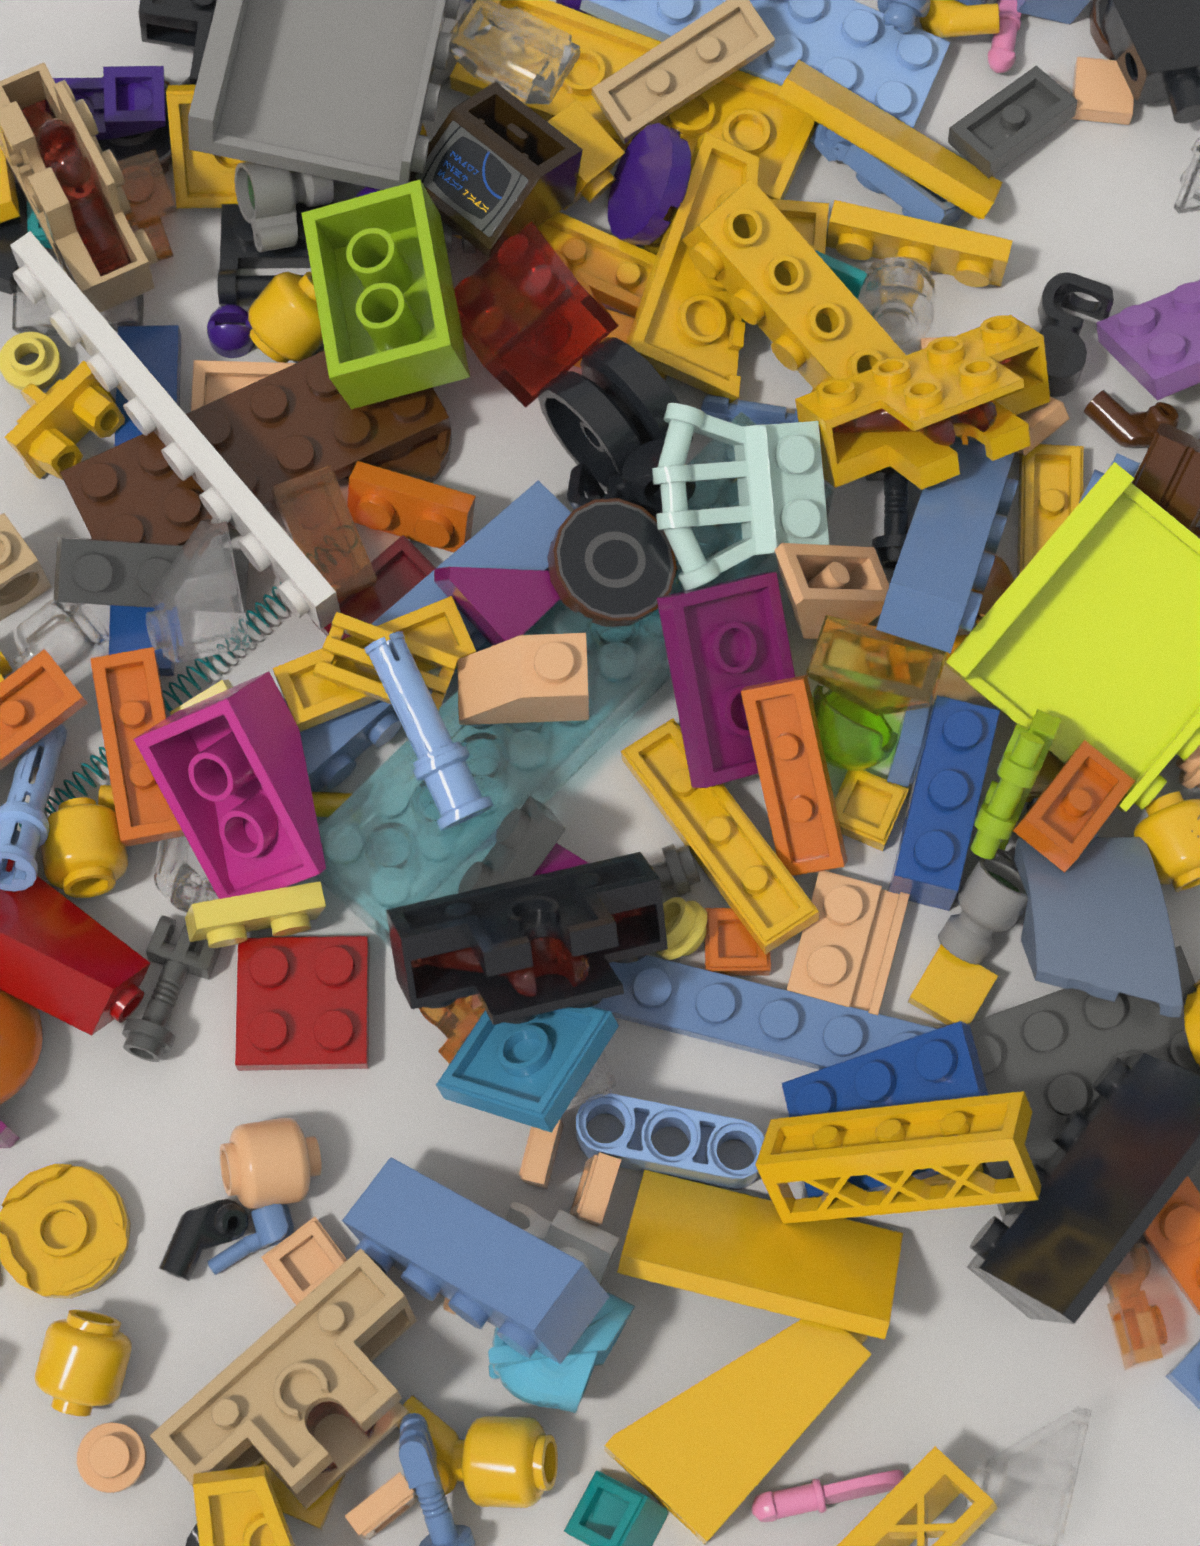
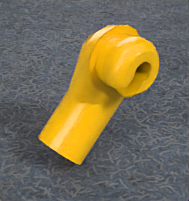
M930 0V9L927 16L918 17L924 31L940 38L999 33L998 3L966 5L957 0Z

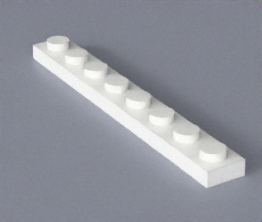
M29 231L12 243L10 246L19 267L12 274L24 294L34 304L41 299L44 300L54 312L49 316V319L61 338L70 347L80 343L91 356V358L86 360V363L98 382L108 392L117 387L128 400L123 405L124 409L140 432L147 436L154 431L166 445L161 452L177 476L183 481L192 476L204 490L199 497L214 520L220 526L230 521L243 538L238 541V544L251 564L259 572L268 567L282 584L277 587V591L288 608L298 618L307 613L320 629L332 622L336 611L340 613L337 594L332 586L32 232Z

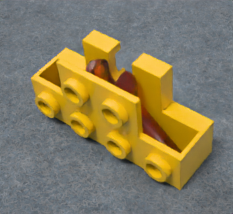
M1012 315L994 316L984 320L980 327L954 337L946 336L934 339L924 349L901 358L883 359L875 363L872 369L847 379L827 381L821 384L817 391L796 398L798 421H819L824 480L837 488L890 466L923 490L960 475L958 453L949 447V445L954 444L955 436L961 438L962 445L969 444L968 436L977 439L985 445L986 457L992 461L1031 446L1029 425L1016 415L1051 402L1044 335Z

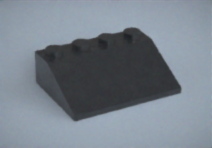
M1145 1053L1128 1057L1125 1062L1118 1057L1111 1061L1093 1084L1092 1089L1099 1093L1092 1105L1084 1115L1080 1111L1075 1110L1062 1123L1052 1138V1142L1058 1146V1149L1045 1166L1041 1167L1038 1163L1033 1164L1042 1185L1039 1199L1016 1202L1002 1221L993 1216L973 1239L970 1248L977 1254L968 1264L967 1268L1029 1319L1075 1324L1200 1159L1199 1074Z

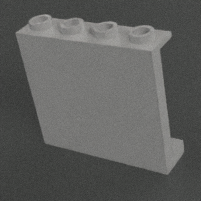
M217 0L188 115L189 150L380 190L409 183L412 172L421 174L424 172L430 137L420 135L423 120L435 121L441 85L431 83L434 68L446 70L452 34L442 32L445 18L457 19L460 0Z

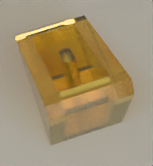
M829 615L825 616L806 671L810 679L876 716L931 706L948 652L878 631L875 626Z

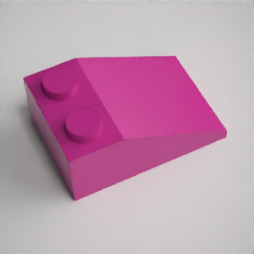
M269 671L175 712L134 739L219 899L284 888L319 875L326 870L300 730Z

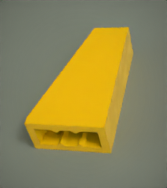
M801 1319L614 1434L604 1445V1451L705 1545L872 1355L862 1345L868 1337L867 1335Z

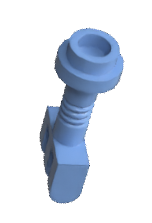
M410 1413L404 1416L400 1423L399 1459L409 1489L414 1488L418 1496L429 1535L421 1541L419 1546H475L476 1543L470 1527L455 1525L451 1510L448 1507L449 1504L446 1501L447 1498L444 1495L445 1492L437 1470V1452L427 1421L422 1415L417 1413Z

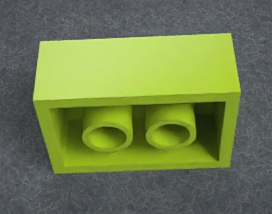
M421 180L302 212L329 379L351 409L470 378L441 216Z

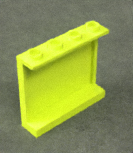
M1114 462L944 665L1016 725L1018 723L1029 728L1037 709L1060 718L1061 722L1049 752L1065 764L1084 740L1087 741L1135 780L1116 806L1121 812H1127L1133 804L1141 810L1146 808L1167 783V780L1159 774L1175 755H1178L1185 761L1200 745V539L1131 482L1135 478Z

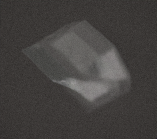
M472 0L450 32L452 40L449 53L473 77L488 85L496 81L524 104L550 105L580 57V46L571 42L572 35L518 7L507 9L492 0Z

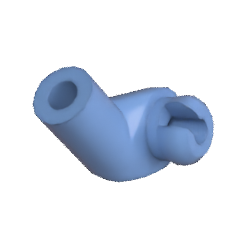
M930 0L877 1L879 11L884 13L883 20L885 25H892L894 30L903 33L911 31L915 25V18L926 17L930 9Z

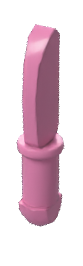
M997 0L999 7V33L993 34L992 46L988 52L989 66L996 73L1009 71L1016 60L1014 50L1017 31L1021 27L1020 18L1022 14L1017 12V0Z
M893 1470L821 1486L819 1479H813L810 1484L759 1494L754 1498L751 1509L753 1515L761 1522L777 1521L776 1519L817 1510L819 1513H824L828 1504L889 1492L904 1478V1473L901 1470Z

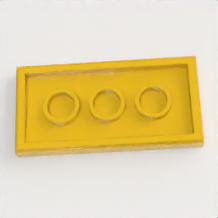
M644 1169L617 1273L885 1339L890 1324L903 1233L844 1218L783 1224L771 1200Z

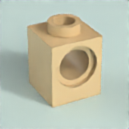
M5 513L0 515V621L52 588L38 559Z

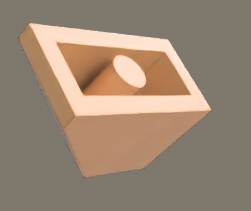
M781 543L775 549L783 586L804 639H850L881 614L889 583L874 547Z
M586 633L519 635L458 660L459 725L589 720Z

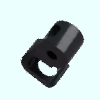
M1059 273L1050 279L1044 287L1037 309L1039 321L1043 327L1039 333L1044 335L1050 397L1054 398L1065 396L1075 388L1079 382L1087 356L1085 343L1079 336L1084 319L1064 312L1062 307L1101 321L1109 317L1114 302L1113 290L1110 286L1074 273ZM1074 292L1088 294L1096 298L1098 302L1083 299Z
M665 440L649 441L632 451L625 459L622 476L621 474H615L609 477L607 493L604 492L586 464L576 465L571 470L567 491V500L573 509L595 499L619 498L642 506L655 518L657 513H663L660 484L653 485L652 468L658 467ZM686 482L687 501L695 492V482Z

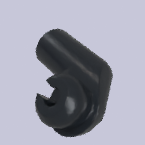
M222 1199L186 1211L177 1224L158 1269L180 1279L190 1281L203 1250L231 1242L244 1235L249 1223L245 1209L233 1200Z

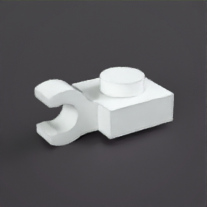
M512 1202L505 1218L508 1222L583 1262L600 1285L602 1284L619 1243V1237L578 1219L559 1209L554 1220L551 1222L538 1215L532 1208L521 1203Z

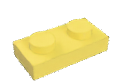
M321 881L194 903L191 904L185 916L190 942L207 939L209 948H220L246 941V932L271 928L273 936H287L309 930L311 928L310 921L318 918L326 904Z

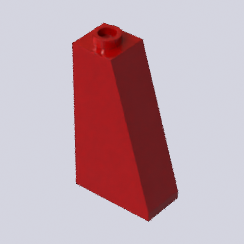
M8 859L7 872H11L14 865L13 860ZM38 876L33 885L25 890L14 892L0 889V990L91 1036L114 1019L122 1023L134 1013L144 997V991L139 987L151 964L147 959Z

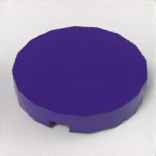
M661 123L647 125L633 138L625 150V154L621 157L614 174L616 180L611 185L608 197L607 218L612 234L618 239L635 246L653 243L669 227L670 222L663 218L666 216L670 206L679 208L680 203L683 202L691 174V151L688 141L680 138L682 133Z

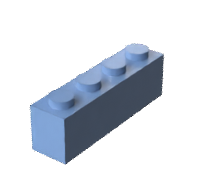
M957 436L948 438L943 442L958 453L960 475L922 490L890 581L876 628L878 631L951 653L959 628L969 632L972 631L983 595L973 592L971 589L980 592L985 590L995 555L985 553L984 551L996 554L1007 521V517L1003 516H1008L1019 483L1018 480L1007 477L1015 453L992 461L986 457L984 444L969 439L968 445H962L961 438Z
M392 1157L389 1158L342 1220L360 1241L355 1251L357 1252L361 1248L385 1274L393 1266L403 1272L401 1274L402 1280L426 1299L433 1301L438 1294L443 1295L450 1300L448 1306L458 1316L478 1329H481L486 1322L491 1323L499 1328L496 1333L507 1345L527 1358H531L537 1350L561 1364L610 1297L583 1262Z

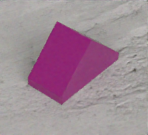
M473 567L434 569V582L447 597H453L457 608L492 646L519 635H524L560 600L550 581L549 571Z

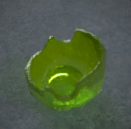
M820 683L817 684L812 693V699L826 762L834 768L849 771L865 770L883 763L891 755L898 740V734L896 732L893 733V729L883 714L860 699L843 695V690L838 685L833 686L823 694L824 686Z

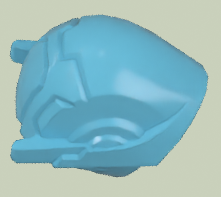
M607 1292L610 1297L561 1364L537 1350L531 1358L521 1355L497 1335L496 1332L499 1328L495 1326L492 1348L488 1350L490 1363L488 1366L489 1377L500 1379L502 1385L514 1397L523 1402L539 1407L555 1408L576 1413L594 1366L604 1364L628 1322L635 1305Z

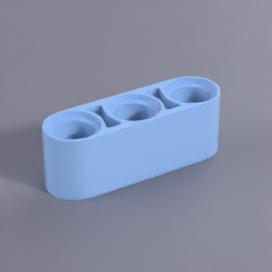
M599 1093L589 1097L580 1106L576 1115V1140L580 1150L589 1159L601 1152L621 1159L619 1167L641 1172H644L645 1169L725 1189L745 1188L751 1185L760 1175L755 1164L764 1136L754 1124L742 1119L613 1093ZM600 1114H611L622 1122L624 1131L616 1141L600 1143L588 1134L586 1128L589 1122ZM675 1127L687 1136L689 1146L680 1155L665 1156L654 1148L651 1141L653 1135L662 1128ZM739 1140L751 1148L754 1161L747 1168L732 1170L720 1162L717 1149L724 1142Z

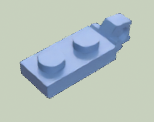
M821 124L818 125L810 139L814 147L829 162L835 160L844 162L857 172L856 178L864 187L875 193L885 194L900 205L904 216L950 225L958 221L964 212L961 208Z

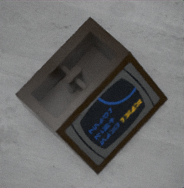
M495 81L451 110L429 143L423 174L412 172L410 182L421 180L440 213L441 220L484 255L491 258L574 202L583 149Z

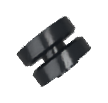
M606 337L583 356L580 363L581 374L574 371H563L544 386L538 395L542 413L560 444L577 465L582 463L588 466L605 492H607L610 476L615 474H621L622 476L625 459L632 451L649 441L665 440L669 423L663 420L667 404H680L668 384L653 366L632 346L616 337Z

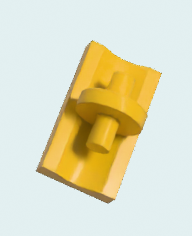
M82 361L63 381L59 379L46 393L34 384L29 383L21 391V395L30 405V408L16 421L17 425L4 438L22 458L26 468L38 479L49 473L63 480L60 472L82 461L83 454L76 444L90 430L101 439L112 436L125 423V417L117 407L110 391L108 392L104 389L89 369L87 363Z

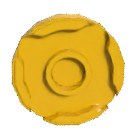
M52 1164L32 1171L9 1190L1 1205L3 1206L0 1212L1 1264L18 1284L45 1298L72 1299L98 1289L117 1272L128 1250L131 1222L124 1200L104 1176L90 1169L72 1166L71 1164Z

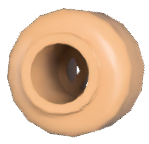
M286 1117L241 1124L232 1131L229 1143L221 1144L220 1168L226 1194L228 1196L237 1195L241 1204L247 1209H258L272 1204L283 1205L300 1202L307 1196L311 1177L320 1176L321 1154L316 1137H305L299 1124L292 1118Z

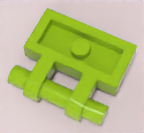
M1037 709L1029 728L1017 723L996 771L1000 780L999 782L992 780L974 821V825L978 829L970 847L974 854L985 859H994L999 848L1005 850L1061 722L1060 718Z

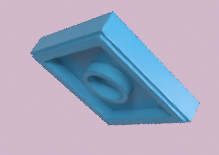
M593 1006L588 1008L567 1007L538 1014L533 1020L520 1024L504 1022L493 1025L487 1012L484 1011L437 1082L436 1087L446 1100L552 1133L619 1025L612 1012Z

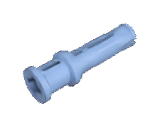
M398 631L390 634L388 641H386L385 637H382L366 646L364 650L372 661L418 759L413 763L415 768L413 774L417 781H425L441 815L437 820L440 831H444L481 815L494 807V804L490 797L482 796L466 763V760L470 757L467 747L462 746L461 742L453 743L406 644L403 631Z
M60 724L20 755L7 801L0 806L1 890L14 892L25 890L32 886L37 878L38 864L35 861L38 847L45 843L50 831L49 822L44 812L54 782L61 749L65 744L67 730L63 724ZM37 767L39 769L35 783L30 784L34 768ZM26 795L30 796L29 803L25 802ZM18 823L22 824L21 831H17ZM8 859L14 861L11 872L6 871Z

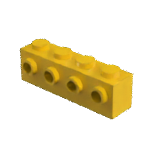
M752 178L748 179L682 239L690 248L689 256L699 271L709 278H716L731 295L730 302L736 313L747 323L758 325L773 342L771 349L776 358L789 370L798 371L813 388L812 392L817 391L818 387L827 381L847 379L872 369L875 363L883 359L906 356Z

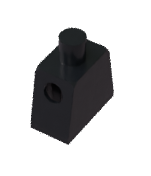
M1108 0L1101 22L1102 31L1134 99L1140 103L1168 99L1175 122L1185 124L1199 120L1200 0Z

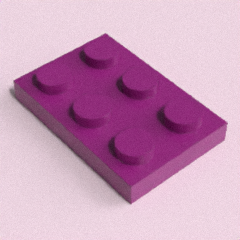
M758 573L658 597L657 603L691 786L693 788H708L758 774L741 690L746 686L795 677L777 573Z

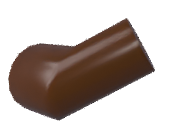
M1105 390L1099 392L1083 411L1118 445L1124 448L1149 447L1161 423L1169 424L1175 428L1179 425V415L1170 404L1158 402L1155 406H1151L1147 412L1129 413Z

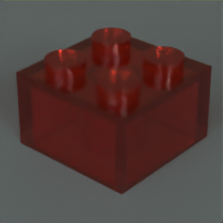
M532 221L517 235L507 239L496 254L471 276L460 281L454 289L464 339L482 365L525 408L538 398L539 392L544 386L563 371H568L587 352L598 345L619 326L573 265Z

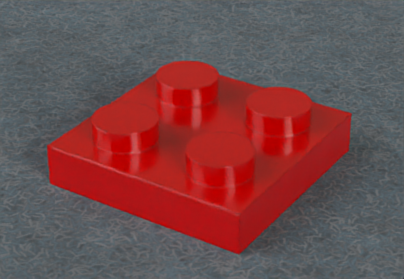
M368 936L247 938L246 941L238 944L235 1066L238 1071L369 1069L370 942Z

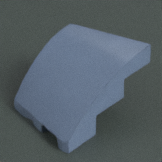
M1093 837L1078 859L1065 873L1025 840L1017 838L1014 861L1028 896L1021 942L1035 981L1064 989H1079L1091 996L1112 1002L1115 1001L1118 993H1123L1159 1003L1160 1015L1180 1017L1183 999L1169 915L1152 856L1147 844L1141 837Z

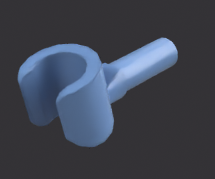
M272 1204L252 1211L251 1216L256 1233L243 1237V1239L208 1260L207 1263L212 1272L217 1275L251 1252L254 1253L261 1248L278 1245L294 1232V1225L288 1205Z

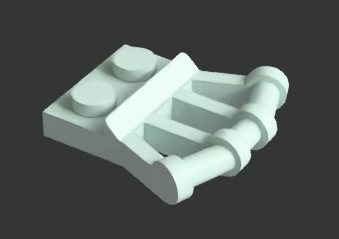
M679 403L667 404L663 420L669 423L658 467L652 468L653 485L660 484L663 512L656 514L657 529L664 530L683 572L678 577L685 591L697 588L713 580L720 573L753 555L773 554L781 543L829 545L819 421L739 426L707 415L703 411ZM693 432L733 445L735 461L685 465ZM737 478L739 506L688 510L686 482ZM741 523L742 540L705 559L691 527Z

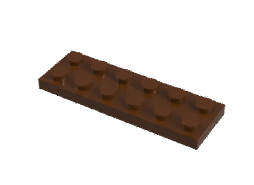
M325 351L186 414L268 512L274 511L351 475L357 461L372 465L451 428L450 418L434 388L351 409L329 379ZM154 431L147 436L141 434L60 472L92 539L199 546L235 529L230 521L220 526L214 520L200 500L199 495L204 490L192 476L185 481L177 476L161 452L166 445Z

